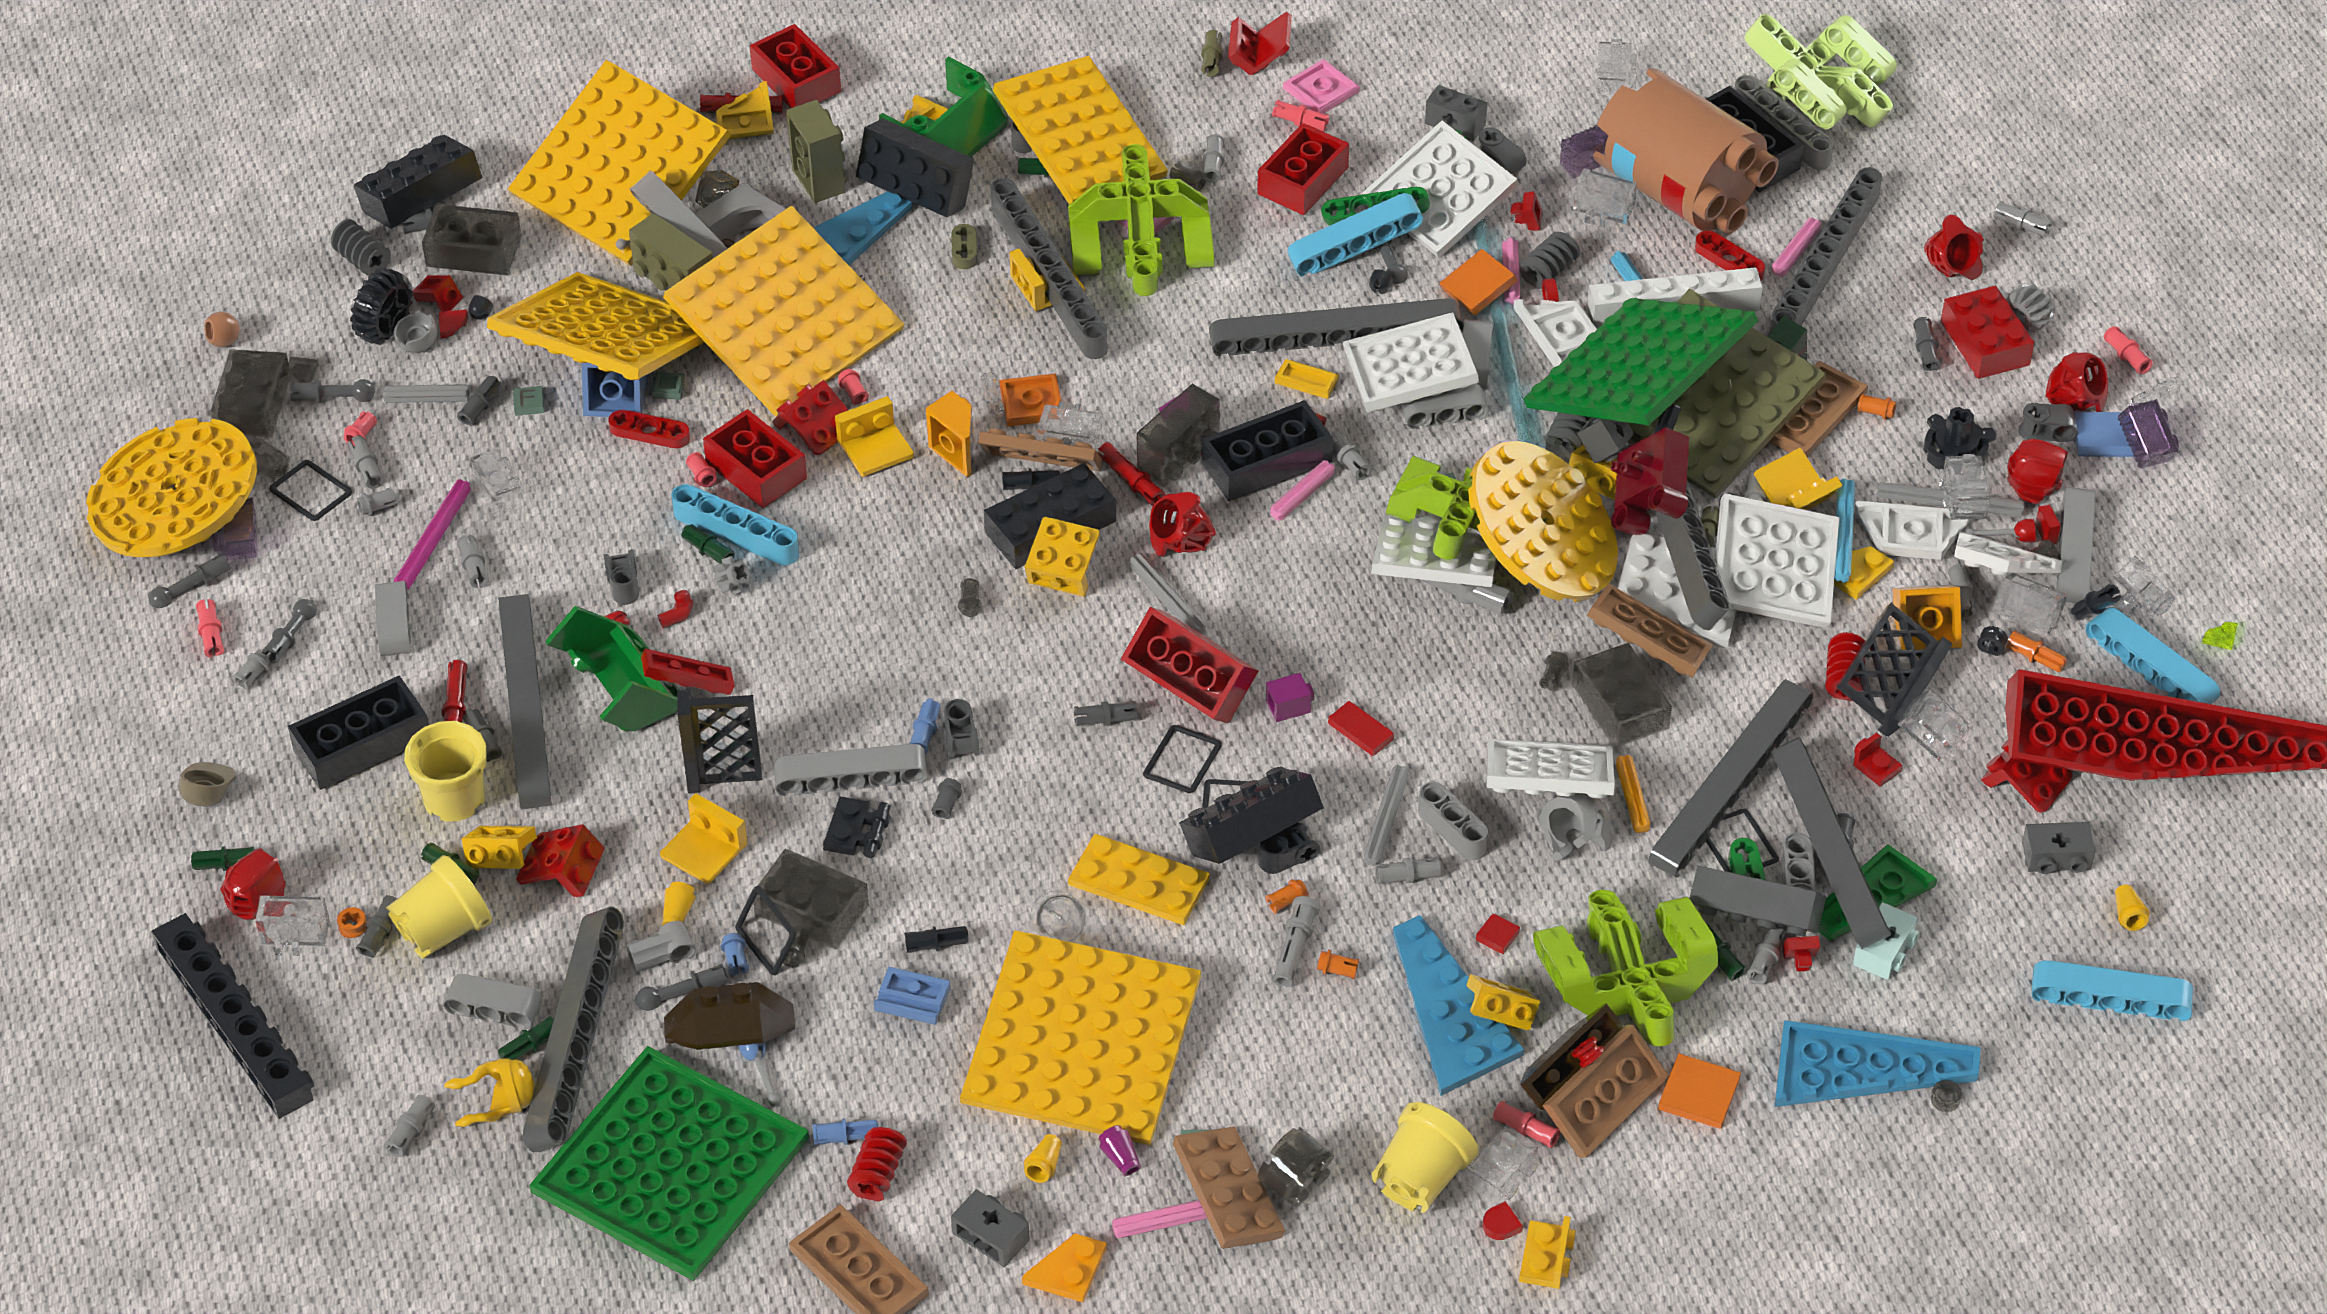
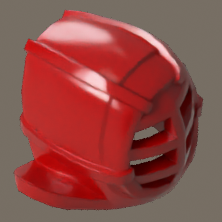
M1950 214L1944 217L1942 229L1934 233L1924 245V252H1926L1930 264L1946 277L1960 274L1969 280H1974L1983 271V264L1980 255L1983 253L1982 242L1984 239L1982 234L1966 226L1956 215Z
M2072 352L2064 356L2062 361L2050 373L2046 387V398L2053 405H2070L2074 411H2084L2094 405L2096 412L2103 411L2108 397V375L2103 361L2094 354L2087 352ZM2087 367L2091 369L2092 379L2089 378Z
M2039 439L2023 440L2008 459L2007 482L2010 483L2020 499L2029 503L2040 504L2045 495L2049 496L2055 490H2060L2063 483L2061 476L2068 451Z
M1191 492L1167 494L1153 505L1149 529L1151 544L1157 556L1165 557L1167 548L1178 553L1205 551L1206 546L1211 542L1213 536L1216 535L1209 516L1199 506L1201 498L1197 494ZM1167 510V512H1166V517H1165V523H1164V522H1163L1164 514H1165V511ZM1175 511L1177 513L1174 522L1171 523L1172 514Z
M262 848L252 851L226 870L225 879L220 890L227 908L237 917L244 920L269 919L282 915L292 906V900L284 896L286 881L284 880L277 857L273 858L264 852ZM237 897L245 898V899H248V900H247V901H246V900H240V899H237Z

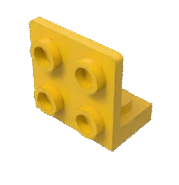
M1020 248L1010 251V276L1032 308L1038 311L1052 306L1045 295V291H1047L1045 278L1037 274L1032 260L1029 257L1026 258ZM1065 261V263L1067 264V266H1068L1069 269L1071 270L1072 274L1074 275V277L1076 278V280H1077L1078 283L1080 284L1081 288H1082L1083 291L1085 292V287L1083 286V284L1081 283V281L1078 279V277L1076 276V274L1073 272V270L1071 269V267L1068 265V263Z
M888 396L835 415L837 440L862 477L914 457L913 450L894 424L893 403Z
M1801 448L1782 456L1754 472L1755 478L1771 503L1802 510H1809L1830 499L1843 486L1837 476L1828 481L1824 477L1820 479Z
M1044 517L1025 564L1028 583L1085 597L1088 591L1086 571L1100 536L1099 530Z
M695 793L688 800L690 821L660 851V857L700 881L710 884L748 844L746 826L743 819Z

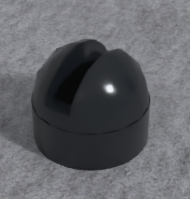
M1377 269L1372 272L1369 286L1372 292L1375 293L1376 289H1379V294H1384L1390 289L1394 279L1387 271Z
M474 295L468 309L474 319L482 320L488 317L494 306L489 299L480 295Z

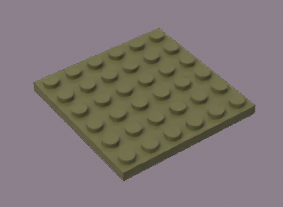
M1690 288L1677 301L1682 304L1719 307ZM1752 327L1673 402V404L1681 408L1673 430L1689 437L1687 480L1716 499L1826 380V373ZM1659 417L1650 425L1628 422L1634 434L1627 442L1634 445L1653 435Z

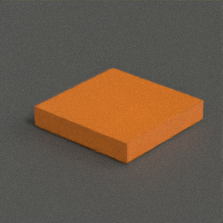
M1481 249L1439 284L1449 296L1475 316L1518 280L1515 274L1485 250Z
M1056 373L999 380L1007 427L1064 420V411Z
M1678 1053L1659 1101L1658 1110L1721 1129L1740 1081L1741 1072Z

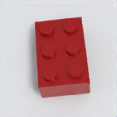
M796 24L749 45L752 70L763 81H767V85L778 96L782 95L783 101L790 108L814 100L821 102L841 92L840 67Z
M1302 123L1258 169L1257 194L1301 215H1305L1349 168V143Z
M1996 285L1944 299L1940 322L1978 379L2030 365L2034 341Z
M748 409L703 438L705 461L708 465L715 468L720 475L762 509L807 479L805 454Z

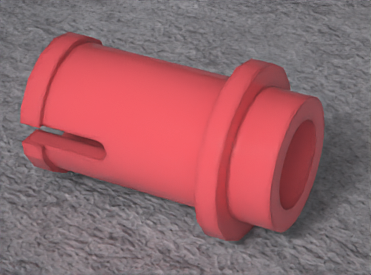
M852 369L843 370L838 376L840 388L845 389L854 405L867 401L869 394L859 381V373Z
M365 411L361 412L356 421L345 428L344 440L347 443L351 441L354 446L353 437L362 436L366 440V435L377 424L376 417L369 411L367 413Z
M694 452L687 457L686 465L695 475L694 480L696 484L702 487L712 486L717 479L715 468L708 465L700 452Z

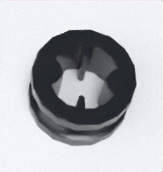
M1988 626L1981 631L1977 646L1982 652L1998 656L2003 653L2008 636L2002 629Z

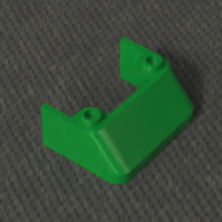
M948 56L945 59L947 90L961 97L960 100L935 121L929 117L917 115L903 124L884 113L879 115V120L883 118L972 157L1008 125V114L983 74Z
M574 606L546 639L545 643L548 646L567 652L572 658L571 664L582 673L588 671L595 674L613 698V701L599 716L602 721L616 725L625 732L629 730L635 732L677 712V691H680L675 683L663 680L656 681L644 676L641 656L645 648H649L642 638L629 626Z

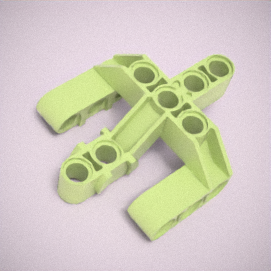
M1767 14L1760 15L1745 33V40L1748 45L1775 70L1768 79L1766 86L1768 88L1771 87L1784 101L1790 99L1820 128L1830 129L1846 113L1854 115L1868 127H1875L1892 109L1893 103L1891 99L1877 85L1882 84L1896 71V60L1852 17L1847 15L1840 16L1806 48L1776 19ZM1838 54L1851 67L1826 65Z

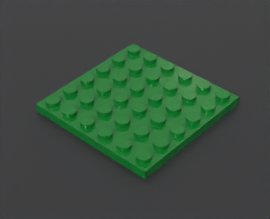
M1630 298L1613 315L1607 317L1604 324L1595 332L1589 334L1578 348L1572 350L1562 363L1552 368L1548 376L1540 383L1534 385L1531 391L1523 398L1526 407L1530 409L1650 425L1759 320L1754 311Z
M647 1046L530 1183V1192L686 1278L695 1281L810 1138L809 1130Z

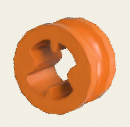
M355 907L347 908L337 916L339 932L344 937L356 938L365 933L367 922L366 916L361 909ZM352 920L357 922V924L353 926L350 923L347 924V921Z

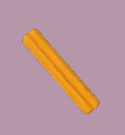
M1628 754L1625 756L1620 755L1616 758V768L1633 830L1636 833L1648 832L1651 823L1633 758Z

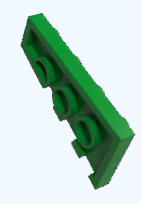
M1889 844L1861 867L1879 907L1882 902L1892 907H1897L1936 887L1937 878ZM1834 892L1825 900L1818 932L1830 941L1851 931Z

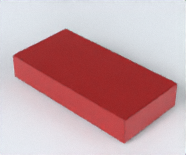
M1347 701L1328 717L1329 725L1371 756L1376 755L1394 740V733L1351 701Z

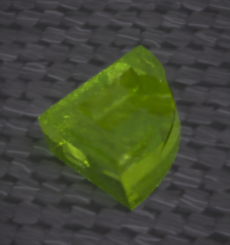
M2224 622L2221 626L2208 629L2204 634L2202 644L2232 650L2238 623Z

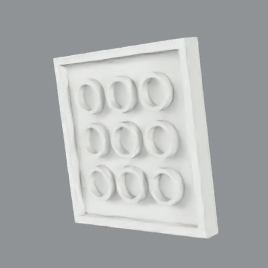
M1441 121L1371 184L1363 194L1409 187L1424 188L1430 200V207L1422 214V224L1407 233L1440 258L1517 188L1519 183L1512 174L1444 121ZM1420 198L1415 199L1416 204L1418 203Z
M1453 312L1343 342L1344 351L1366 412L1381 411L1386 407L1410 403L1416 399L1437 396L1442 392L1466 388L1472 384L1479 383L1476 368Z
M1724 493L1720 500L1715 562L1730 602V609L1828 628L1831 624L1839 517Z
M1384 515L1372 562L1371 574L1492 587L1497 558L1483 540L1480 532L1472 529L1459 555L1451 560L1442 559L1436 556L1432 550L1440 523L1439 520L1423 516L1415 518L1412 523H1409L1391 515Z
M1651 534L1632 535L1618 589L1713 645L1728 648L1737 610L1729 609L1709 631L1700 628L1690 616L1664 537ZM1711 547L1715 559L1716 547Z
M1488 739L1487 788H1493V791L1499 793H1508L1512 789L1524 790L1525 793L1532 795L1542 794L1543 791L1556 792L1560 796H1574L1575 793H1586L1592 798H1605L1607 795H1614L1612 746Z

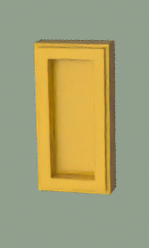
M1288 359L1284 360L1275 376V384L1326 399L1330 397L1339 380V374Z

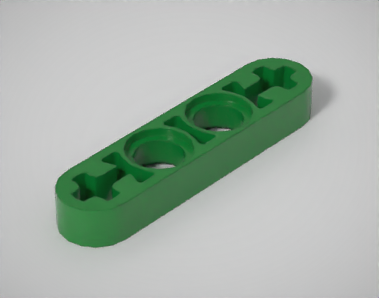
M1409 187L1331 199L1323 204L1321 213L1324 222L1327 225H1332L1357 214L1355 209L1359 205H1368L1370 208L1403 193L1412 195L1414 200L1420 198L1417 206L1421 214L1429 209L1430 200L1424 188ZM1346 208H1349L1350 214H1346ZM1338 210L1336 216H1331L1333 211Z

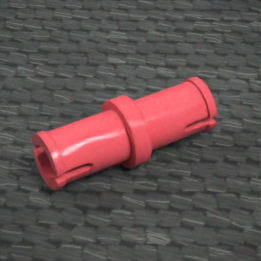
M1280 100L1275 102L1277 107L1273 108V117L1295 122V126L1305 123L1323 132L1327 127L1325 124L1328 125L1330 117L1328 114L1325 115L1309 110L1307 106L1302 104L1299 107Z
M2110 327L2105 332L2104 340L2117 351V356L2122 361L2126 360L2138 374H2145L2151 369L2153 365L2152 360L2139 349L2138 343L2133 339H2129L2119 327Z
M203 599L196 603V610L200 622L197 628L199 635L203 638L204 653L207 657H213L211 649L214 647L215 655H222L224 647L220 633L223 629L221 622L217 619L215 602L207 599L208 609H206L205 600Z
M1501 1101L1493 1113V1120L1517 1130V1134L1523 1138L1529 1136L1547 1145L1549 1148H1553L1559 1139L1561 1131L1557 1127L1555 1128L1537 1119L1536 1114L1530 1111L1525 1113Z

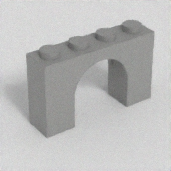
M742 183L695 215L722 241L725 238L730 239L744 230L759 228L786 208L779 205L775 200L764 196L759 190ZM807 221L815 229L814 225Z

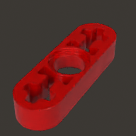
M1702 231L1697 234L1695 250L1698 254L1726 271L1757 268L1760 281L1763 280L1765 264L1762 260L1716 232ZM1733 255L1737 259L1729 261L1724 259L1723 256Z
M629 410L614 411L608 418L610 432L617 437L676 449L686 446L690 441L689 427L681 421ZM649 426L657 428V430L652 433H645L642 431L644 428Z

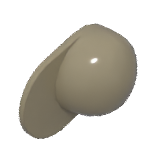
M199 762L191 764L180 775V795L185 801L196 806H214L222 801L227 786L235 779L236 773L233 769L217 763Z

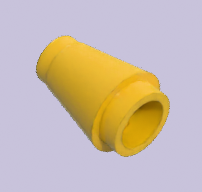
M674 881L665 889L662 926L672 921L684 922L696 899L694 895L695 890L691 885Z
M2131 885L2119 886L2115 890L2120 925L2129 931H2138L2144 928L2149 921V909Z
M1052 1134L1045 1135L1025 1158L1024 1173L1030 1180L1044 1183L1054 1176L1062 1146V1141L1057 1136Z

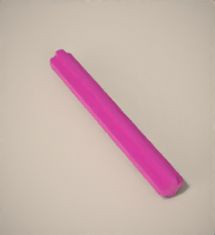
M456 480L398 572L394 582L406 581L407 590L410 589L470 493L471 488L468 481Z

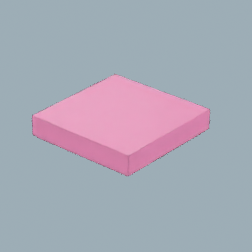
M1324 59L1283 83V89L1310 110L1322 114L1360 92V86Z

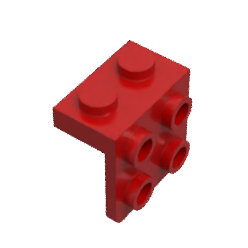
M1285 12L1258 32L1240 17H1237L1231 22L1228 54L1230 61L1247 74L1253 75L1259 70L1265 69L1277 57L1285 55L1290 48L1292 15Z
M824 379L814 387L809 384L797 393L799 398L793 403L787 400L776 409L778 415L772 421L773 425L779 430L789 423L815 455H821L838 442L835 415L849 411Z
M2007 740L2001 747L2004 750L2001 755L1995 756L1986 765L1988 771L1981 781L1991 788L2008 780L2037 812L2043 813L2047 811L2072 779V771L2010 759Z
M584 824L541 832L536 835L537 838L531 842V847L524 860V866L520 868L516 880L521 885L556 878L572 896H584L605 847Z

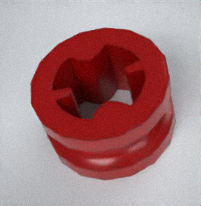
M1595 1036L1585 1040L1571 1054L1574 1058L1578 1057L1580 1059L1579 1065L1582 1068L1591 1064L1605 1051L1603 1046H1597Z

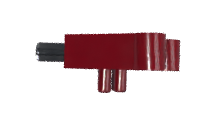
M1672 403L1660 415L1653 435L1618 453V461L1616 460L1611 464V471L1617 473L1615 506L1611 517V526L1614 529L1629 535H1642L1648 532L1651 523V517L1646 513L1647 510L1652 509L1675 519L1680 518L1686 511L1688 505L1686 484L1689 437L1673 430L1681 411L1678 405Z

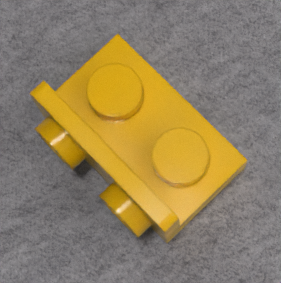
M1584 445L1574 450L1571 454L1569 465L1582 473L1583 478L1595 492L1615 500L1617 473L1611 471V464L1616 460L1618 461V457L1610 462H1606L1603 459L1594 463Z
M478 826L462 837L465 862L474 868H522L524 866L522 851L537 838L535 826Z
M1470 974L1466 986L1475 993L1470 1009L1473 1015L1524 1030L1531 1029L1540 1004L1538 998L1528 990Z
M1564 1216L1563 1225L1530 1220L1519 1282L1560 1288L1561 1277L1568 1278L1571 1258L1565 1257L1566 1249L1573 1250L1576 1230L1570 1229L1571 1217Z

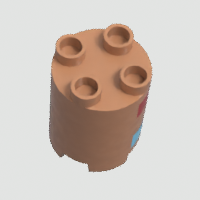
M1649 68L1646 74L1653 80L1646 83L1638 91L1622 85L1605 107L1597 123V126L1608 135L1605 154L1603 155L1596 151L1593 154L1594 160L1697 229L1711 231L1719 228L1730 235L1744 223L1748 214V208L1744 204L1751 196L1755 187H1763L1772 180L1777 172L1779 160L1767 152L1766 140L1760 133L1662 71Z

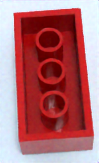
M1153 607L1148 609L1120 659L1207 716L1224 723L1231 721L1259 672L1253 666L1166 611Z

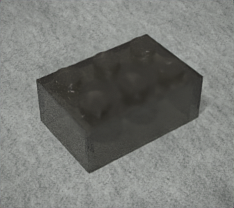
M436 204L422 240L426 267L508 276L522 238L518 212Z
M230 349L210 411L212 419L221 420L233 425L245 436L273 438L291 379L287 353Z
M1193 383L1137 432V468L1142 472H1147L1151 476L1152 481L1164 488L1171 481H1177L1181 477L1183 470L1190 464H1196L1201 458V439L1220 432V399Z
M1629 643L1574 661L1572 685L1614 748L1670 728L1672 705Z
M786 848L757 885L764 890L795 929L796 933L835 950L839 948L869 906L867 883ZM757 894L753 902L755 915L784 927L759 894Z

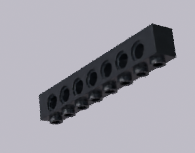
M184 913L151 930L156 949L277 1118L280 1119L312 1102L311 1088L314 1087V1082L306 1070L300 1071L297 1067L299 1063L290 1048L285 1050L281 1045L283 1041L279 1032L274 1026L268 1027L266 1024L267 1018L259 1005L255 1007L252 1005L251 995L245 985H238L236 983V975L229 963L223 965L220 961L221 955L213 942L207 943L205 940L206 934L198 921L193 923L188 915Z

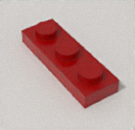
M646 648L641 656L644 676L656 681L663 680L679 684L683 687H695L711 693L731 695L735 687L731 667Z

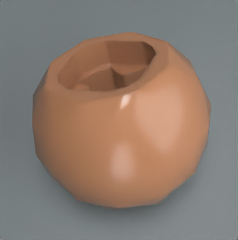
M220 311L211 314L205 320L204 325L206 339L217 347L232 345L238 339L240 333L238 321L233 315Z

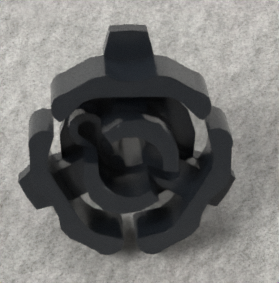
M1955 407L1950 409L1947 419L1936 413L1927 419L1930 429L1924 439L1923 450L1927 453V461L1936 469L1950 471L1956 475L1972 474L1975 471V464L1978 468L1984 467L1988 455L1989 442L1996 440L1995 431L1993 428H1981L1973 422L1974 414L1970 409ZM1934 442H1936L1939 452L1932 446ZM1978 448L1979 453L1977 454L1976 461V457H1972V453Z

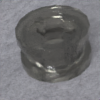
M1949 1080L1937 1082L1932 1089V1105L1942 1112L1955 1111L1960 1105L1962 1097L1961 1088L1955 1082ZM1945 1092V1095L1950 1093L1952 1100H1948L1947 1097L1945 1100L1940 1097L1941 1093Z

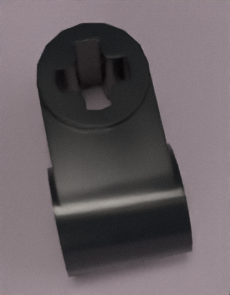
M1297 822L1260 842L1259 866L1266 873H1280L1297 864H1303L1317 857L1321 849L1320 845L1306 833L1307 827L1302 822Z

